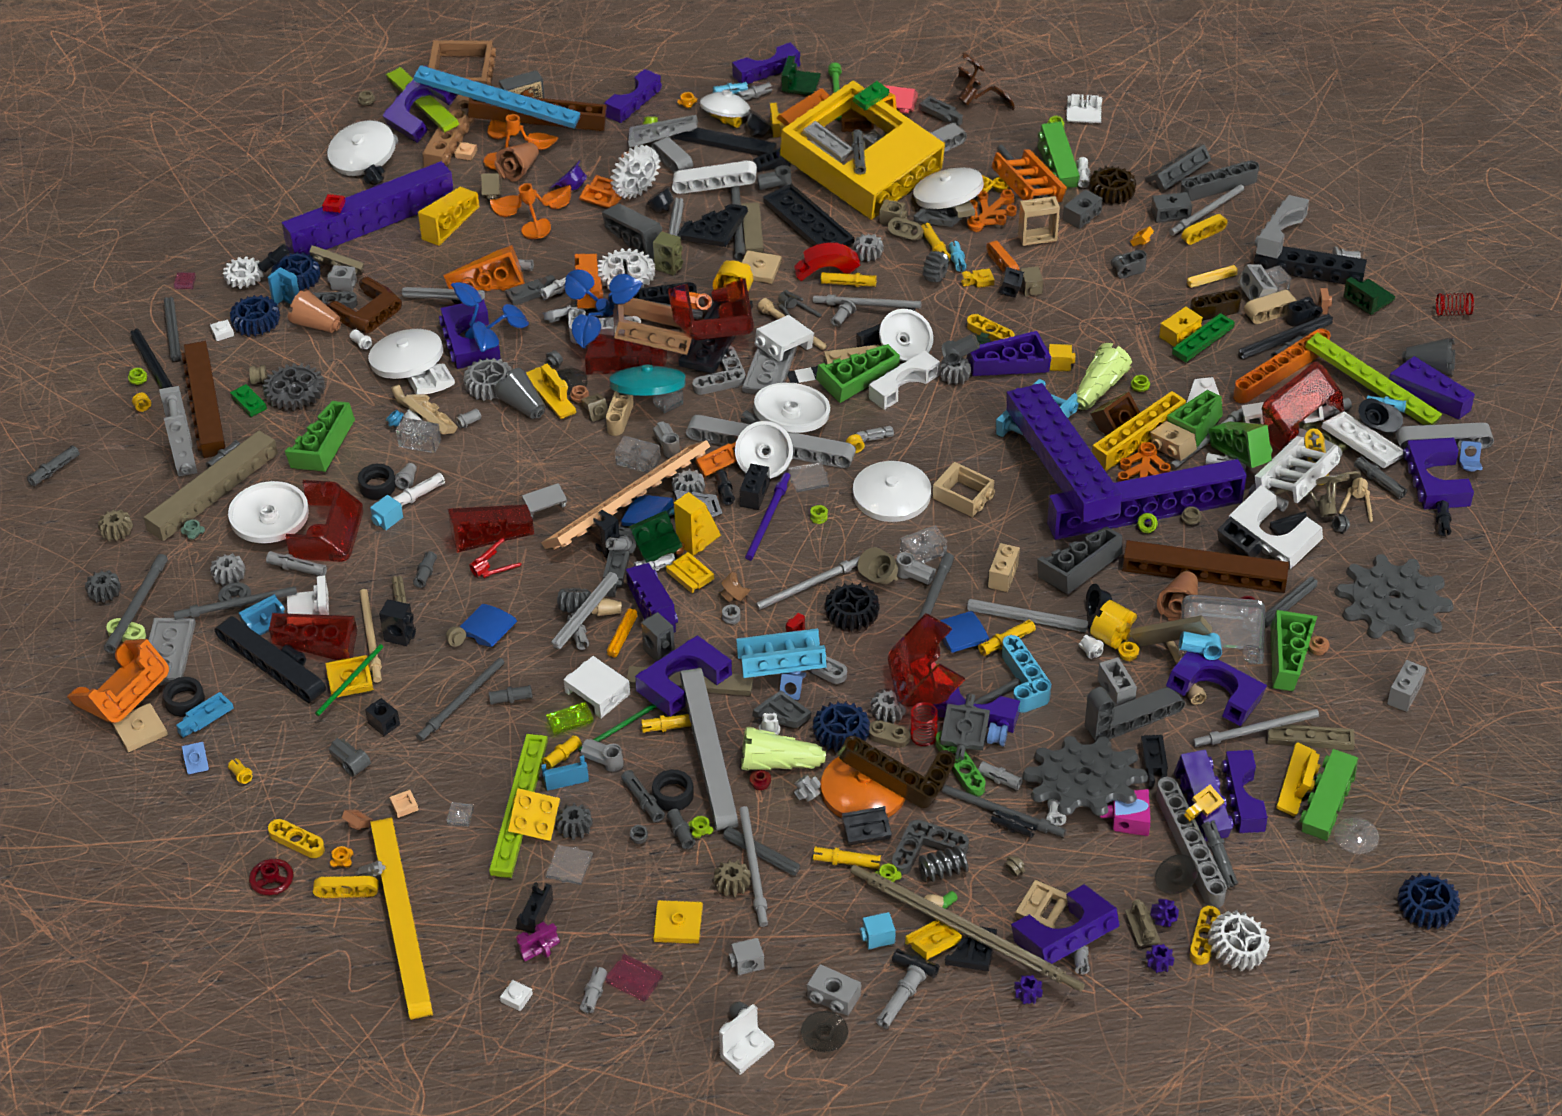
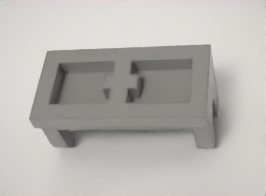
M559 483L522 495V507L529 519L533 518L532 514L534 512L560 504L563 508L566 507L565 503H567Z

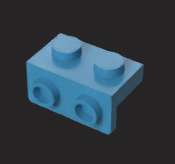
M280 267L268 276L271 297L274 299V302L278 305L284 300L291 304L299 293L296 275Z

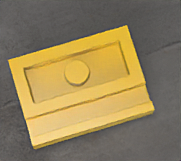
M689 552L673 561L672 565L666 566V572L691 593H694L695 589H700L714 580V573Z
M935 920L906 935L905 943L907 945L910 944L914 951L928 960L958 944L961 941L962 935L954 928Z

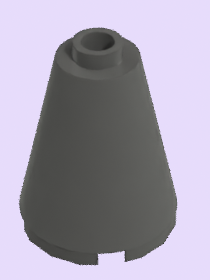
M1445 338L1407 347L1406 351H1403L1402 360L1407 362L1415 356L1442 374L1453 375L1455 369V350L1452 349V344H1455L1454 338Z
M515 368L505 374L507 377L503 381L500 379L495 387L494 393L496 396L532 419L540 418L545 412V404L527 373L521 368Z

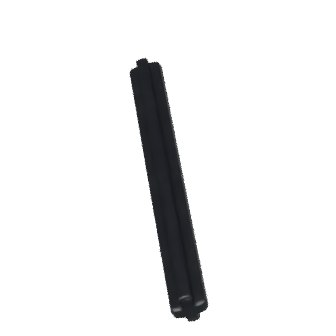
M1325 314L1240 348L1238 355L1241 359L1248 358L1293 340L1297 336H1303L1333 323V317L1330 314Z
M137 328L131 330L130 334L160 387L162 389L173 387L141 331Z

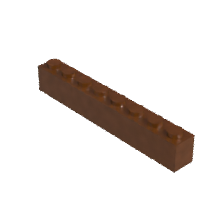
M530 97L580 112V119L575 126L576 129L605 131L607 105ZM469 98V118L506 121L508 115L515 114L520 117V123L570 128Z
M206 341L184 344L185 352L181 353L183 364L187 363L183 366L185 376L189 375V377L185 378L187 388H191L188 389L189 400H193L190 402L191 412L195 413L192 414L194 426L197 425V427H194L196 439L199 438V440H196L198 451H202L204 458L214 457L220 449H225L226 446Z
M1127 540L1122 571L1176 578L1180 573L1188 571L1196 575L1198 582L1285 593L1289 562Z

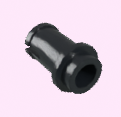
M285 645L281 649V651L302 666L305 664L306 657L303 652H298L291 645Z

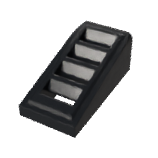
M780 148L753 159L757 166V172L776 169L783 165L791 166V163L780 155Z

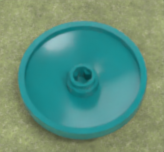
M642 365L618 371L610 376V388L616 392L628 395L649 396L667 394L682 389L686 384L683 372L662 366Z

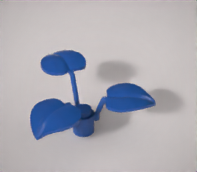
M573 270L568 273L565 280L566 294L571 299L579 300L587 293L596 301V309L599 311L589 313L588 316L580 314L572 323L573 337L582 348L585 349L590 342L596 339L601 331V322L595 316L609 317L613 315L614 303L625 304L630 301L643 284L640 280L628 274L615 276L609 285L611 293H609L608 301L605 298L598 299L589 291L595 283L590 273L584 270Z
M456 282L450 285L463 304L475 307L469 323L471 327L467 330L465 336L468 339H476L481 352L498 346L499 339L490 328L502 319L507 318L508 323L516 328H525L529 325L522 311L511 304L504 305L502 308L504 315L487 327L480 321L475 322L479 309L478 303L482 301L478 291L466 283Z

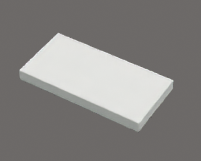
M1342 412L1324 421L1321 428L1382 468L1403 458V449L1346 412Z

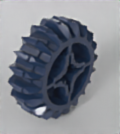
M298 252L296 254L290 253V255L283 257L279 264L271 267V273L280 267L294 273L297 277L299 291L315 287V283L319 282L321 275L318 262L313 260L310 254L306 255L305 252L302 254Z
M255 295L253 297L247 296L246 299H240V302H235V306L231 307L230 321L236 332H240L241 335L247 334L248 337L250 335H255L256 337L257 334L263 335L264 332L270 333V329H275V325L279 324L280 319L277 303L274 302V299H269L268 296L263 298L262 295L259 297Z
M837 701L834 705L829 702L828 707L822 706L821 711H817L816 717L813 719V733L816 741H819L821 747L826 746L827 750L833 748L835 752L841 748L847 737L856 736L866 742L870 732V721L867 713L863 712L862 707L856 708L855 703L848 705L847 701L844 704Z
M1430 872L1426 876L1422 873H1419L1417 877L1412 875L1409 880L1405 879L1403 885L1399 888L1397 898L1399 911L1403 912V918H1410V924L1416 922L1419 928L1424 925L1429 930L1431 926H1434L1438 930L1440 925L1446 927L1458 915L1460 906L1458 891L1454 890V884H1448L1447 878L1441 880L1439 874L1436 877H1432Z

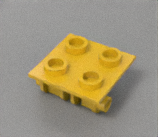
M517 788L516 796L513 799V810L508 831L551 841L560 798Z

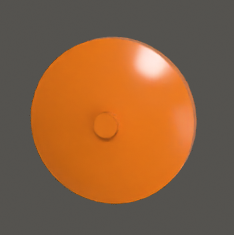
M839 756L828 764L822 774L821 795L823 801L840 818H842V813L885 806L886 814L889 818L902 807L906 800L840 760Z

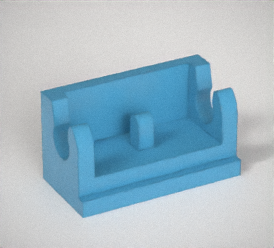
M275 594L239 612L240 621L260 636L288 622V617L283 612L285 608Z
M584 755L579 756L580 762L548 770L546 764L541 765L546 790L549 791L588 782V767Z

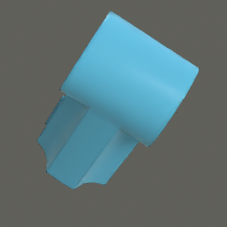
M1183 631L1179 640V650L1203 654L1208 660H1216L1222 655L1221 639L1216 633L1200 635Z

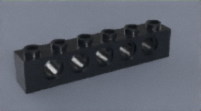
M1283 246L1282 252L1277 259L1256 253L1254 258V265H1262L1266 272L1346 284V280L1350 277L1362 283L1367 259Z

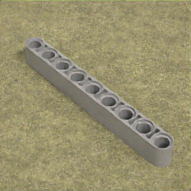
M694 415L686 429V435L695 441L702 442L707 440L708 443L725 446L736 442L740 433L750 424ZM787 432L793 443L792 459L838 468L850 467L856 452L852 444ZM765 448L763 453L768 454L769 449Z
M696 668L680 671L681 684L685 691V701L715 829L719 831L727 829V827L736 828L738 827L737 813L702 669Z

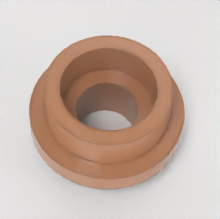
M582 385L573 387L570 392V398L579 403L582 398L589 396V391Z
M1321 636L1312 637L1309 642L1311 653L1314 655L1325 654L1329 649V641Z

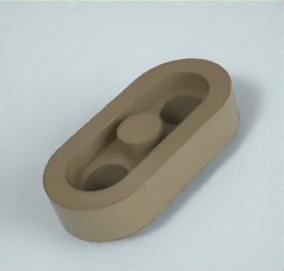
M895 217L888 224V229L894 236L911 241H917L923 236V228L916 222ZM898 225H901L900 230H896ZM917 230V234L912 235V232Z
M880 720L870 723L868 736L872 741L896 748L908 745L910 732L907 728Z

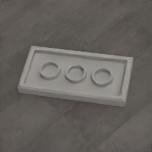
M797 346L785 351L782 361H777L757 347L742 386V392L757 394L768 385L785 383Z
M154 618L148 641L169 666L168 675L158 685H167L171 680L184 676L196 625L195 618Z

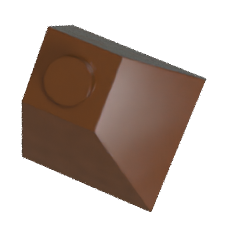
M1126 392L1104 403L1091 412L1090 415L1098 429L1108 435L1138 415L1140 410L1130 392Z

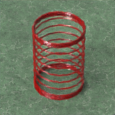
M1470 292L1465 293V295L1463 294V311L1465 308L1467 315H1472L1474 310V298ZM1438 293L1436 297V312L1438 316H1442L1445 308V296ZM1447 294V298H1448L1447 312H1448V308H1449V296H1448V294ZM1451 294V298H1452L1451 311H1452V308H1453V296H1452V294ZM1455 294V297H1456V307H1455V311H1456V308H1457V295ZM1459 294V297H1460V307H1459V311H1460V308H1461V295ZM1469 295H1470V297H1471V311H1470V313H1469V309H1468V306H1469ZM1439 296H1440V308H1441V312H1440V313H1439V308H1438Z
M918 703L911 710V739L916 745L927 747L936 742L935 738L930 743H917L913 738L915 737L913 735L915 734L914 731L918 728H930L933 730L932 733L935 732L937 734V709L930 703ZM928 705L935 709L936 715L934 719L931 718L932 720H928V722H921L922 720L918 721L915 719L913 711L918 706Z

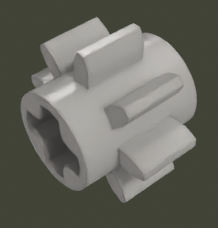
M807 774L795 782L797 788H795L794 793L799 800L803 798L809 802L820 794L818 788H820L821 783L816 776L811 778Z

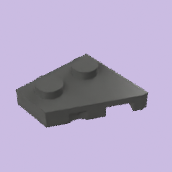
M951 207L943 209L922 208L914 215V222L948 227L954 226L962 219L957 217Z
M781 690L754 708L752 716L762 719L764 713H776L778 724L798 728L811 719L812 712Z

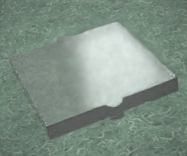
M822 462L789 468L790 482L793 483L796 493L829 487L827 472H825Z
M558 845L546 873V878L559 880L562 883L569 882L581 885L593 852L580 850L577 847L571 848Z

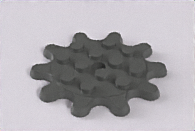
M1379 554L1373 560V568L1367 569L1357 564H1351L1347 568L1346 573L1354 580V583L1339 584L1335 588L1334 592L1337 597L1348 599L1352 603L1351 606L1343 611V618L1347 621L1358 619L1367 621L1369 624L1367 634L1374 639L1380 638L1386 631H1394L1399 635L1402 642L1412 643L1415 640L1414 630L1417 628L1427 629L1431 633H1439L1442 630V624L1434 615L1438 612L1449 613L1454 607L1450 599L1436 594V591L1445 586L1443 577L1439 575L1432 577L1422 576L1418 573L1420 565L1416 559H1409L1404 565L1396 566L1391 564L1385 555ZM1397 595H1398V598H1393V599H1392V598L1390 597V596H1397Z
M1068 736L1064 739L1062 743L1063 748L1060 750L1052 751L1046 748H1038L1034 758L1042 763V765L1027 767L1022 777L1025 781L1040 784L1031 793L1033 801L1057 800L1059 802L1058 812L1062 815H1070L1077 807L1085 806L1090 808L1093 814L1103 816L1108 813L1107 804L1113 800L1126 804L1134 803L1137 800V796L1129 786L1145 783L1148 780V775L1143 769L1129 767L1138 761V755L1133 749L1120 752L1113 751L1108 737H1100L1091 745H1083L1075 737Z

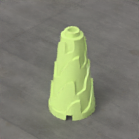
M1103 343L1097 349L1092 362L1086 370V375L1076 392L1078 409L1087 410L1091 408L1111 386H1114L1130 370L1132 360L1121 347L1118 346L1114 349L1112 348V343Z
M746 727L742 746L744 758H741V770L820 767L821 763H825L826 751H823L822 747L817 744L798 741L792 737L776 735L774 732L759 730L754 727Z

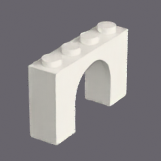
M1261 485L1229 517L1231 516L1261 538L1262 552L1264 554L1271 555L1275 560L1289 562L1288 568L1291 570L1323 539L1322 527L1306 517L1291 532L1285 535L1273 536L1262 531L1259 526L1277 507V500L1275 494Z

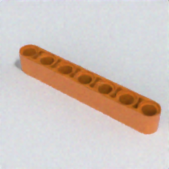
M1326 329L1315 330L1239 378L1235 383L1234 400L1242 404L1247 403L1320 357L1307 349L1305 345L1317 332L1330 340V332Z

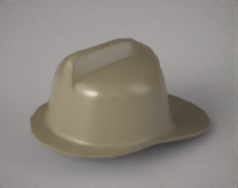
M877 547L869 548L861 554L857 567L863 576L872 582L883 585L889 584L893 580L898 581V566L892 555Z

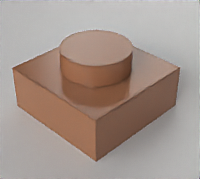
M1320 288L1318 306L1322 307V314H1327L1328 307L1332 306V296H1329L1328 288Z
M345 810L341 817L349 822L348 825L351 828L360 830V828H370V822L373 821V819L359 810Z

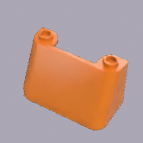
M147 639L125 640L115 652V659L121 667L98 690L77 687L67 696L76 707L107 722L116 723L123 720L169 672L167 662Z

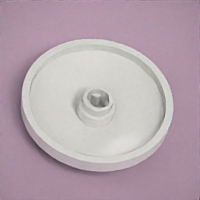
M361 121L349 125L337 133L329 144L327 154L332 167L337 172L348 176L364 175L363 171L372 164L376 167L379 165L383 166L392 156L396 143L391 129L384 123Z
M951 168L933 173L922 179L915 186L913 194L916 203L921 207L929 209L949 208L973 199L983 189L984 182L981 173L971 168Z
M407 329L390 334L378 341L370 350L368 359L373 372L381 377L391 379L407 378L418 375L433 367L443 354V346L440 337L432 331Z
M776 383L762 388L754 398L753 408L760 421L776 423L787 432L802 433L813 431L822 427L829 419L830 404L827 398L816 389L806 385Z
M883 461L866 467L857 475L853 483V499L856 506L873 519L886 522L905 521L916 517L927 508L931 499V484L926 474L911 464L900 461Z
M278 481L262 482L244 489L232 500L228 510L229 522L233 531L242 539L254 543H273L289 538L304 526L309 515L308 502L304 493L294 485Z

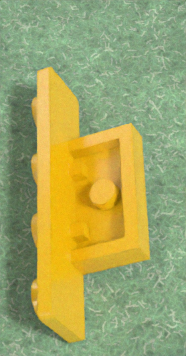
M545 364L541 368L538 367L526 372L538 394L560 419L576 413V408L567 399L568 385L565 380H561L555 369Z
M1298 742L1294 746L1276 805L1278 810L1294 817L1298 814L1304 795L1307 791H1312L1316 782L1313 780V777L1317 775L1320 764H1318L1320 755L1314 749Z

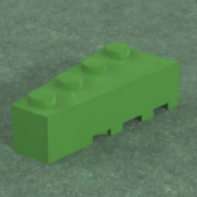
M1228 421L1209 428L1212 447L1234 459H1238L1239 462L1250 468L1272 461V447L1269 441L1268 425Z

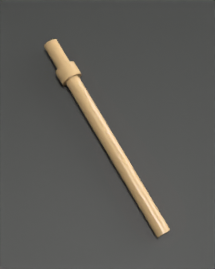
M362 589L360 590V598L370 655L377 647L368 591ZM377 654L369 663V669L372 671L375 683H379L382 680L380 672L382 665Z

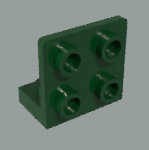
M788 56L781 75L782 92L804 94L807 96L816 92L821 73L797 70L798 64L795 63V56Z
M1352 277L1346 280L1343 297L1370 315L1395 300V295L1370 279L1362 283Z
M666 510L629 526L646 563L656 561L661 556L674 553L683 547Z

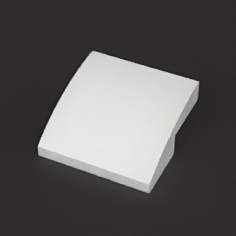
M435 364L418 375L407 377L416 395L438 392L455 383L445 364Z

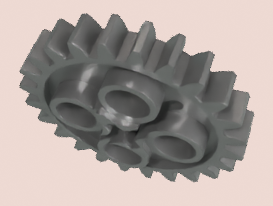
M293 363L292 367L286 364L284 369L279 366L278 372L272 370L273 375H267L268 379L264 380L263 392L267 402H271L272 407L277 405L278 409L284 407L285 411L289 407H292L293 411H295L296 407L302 410L303 405L310 407L309 403H316V399H321V394H324L325 389L324 377L321 375V371H317L316 367L311 369L309 364L303 367V363L299 366Z

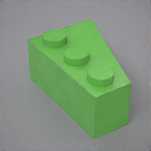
M1206 390L1167 415V420L1195 434L1197 448L1208 435L1209 428L1214 427L1223 415L1222 397Z

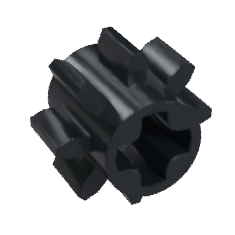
M372 164L363 171L366 174L363 179L367 184L372 183L375 186L384 179L383 173L385 171L380 165L376 167Z

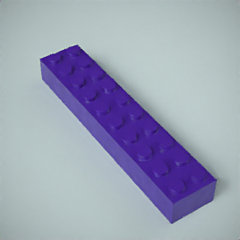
M440 161L346 197V202L340 213L323 211V207L281 222L285 244L289 247V253L296 254L298 252L302 254L305 252L306 255H309L312 245L327 250L417 215L418 211L454 191L451 171Z
M1034 384L1007 391V412L1081 520L1087 522L1121 513V492L1044 384Z
M1235 459L1115 482L1114 484L1121 492V513L1087 522L1081 520L1064 493L1049 495L1047 524L1054 540L1096 532L1105 527L1112 529L1138 524L1139 517L1145 513L1153 514L1158 520L1182 515V512L1187 507H1196L1199 511L1239 504L1243 501L1247 475L1239 460Z

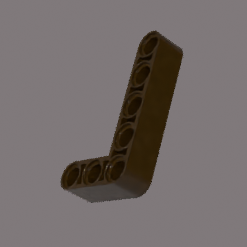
M856 736L847 737L838 752L840 760L920 808H928L932 804L956 761L953 753L948 750H942L931 763L925 776H922Z

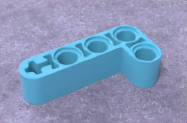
M1015 635L1006 636L1003 639L1002 658L1014 676L1021 681V684L1015 687L1013 699L1020 700V712H1028L1048 704L1051 694V682L1022 640Z

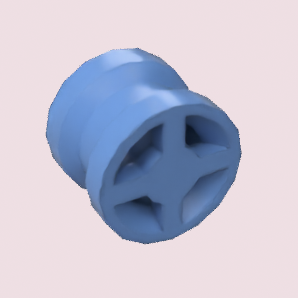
M990 723L987 744L998 743L999 746L1004 747L1008 726L1003 725L1000 727L995 723Z

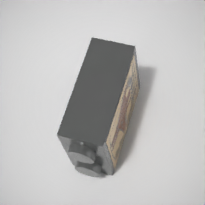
M537 70L499 80V89L526 97L545 98L543 79Z

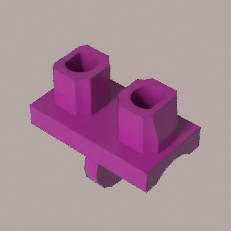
M545 922L536 925L535 933L528 935L523 932L516 937L521 958L524 961L541 953L547 958L551 956L550 948L560 943L557 927L554 923L547 925Z

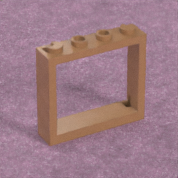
M433 41L429 68L439 71L441 56H485L482 78L465 79L492 86L491 77H493L494 57H496V47H493V41Z
M632 298L625 304L614 305V338L687 355L692 340L690 313L688 310ZM624 315L636 316L641 319L680 327L681 332L624 320ZM677 320H682V324L677 323ZM619 330H625L624 334H619Z

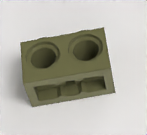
M662 231L653 241L655 270L674 276L682 268L683 259L681 253L683 247L681 245V237Z

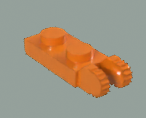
M736 442L729 443L695 460L704 478L737 462L735 452L733 451Z

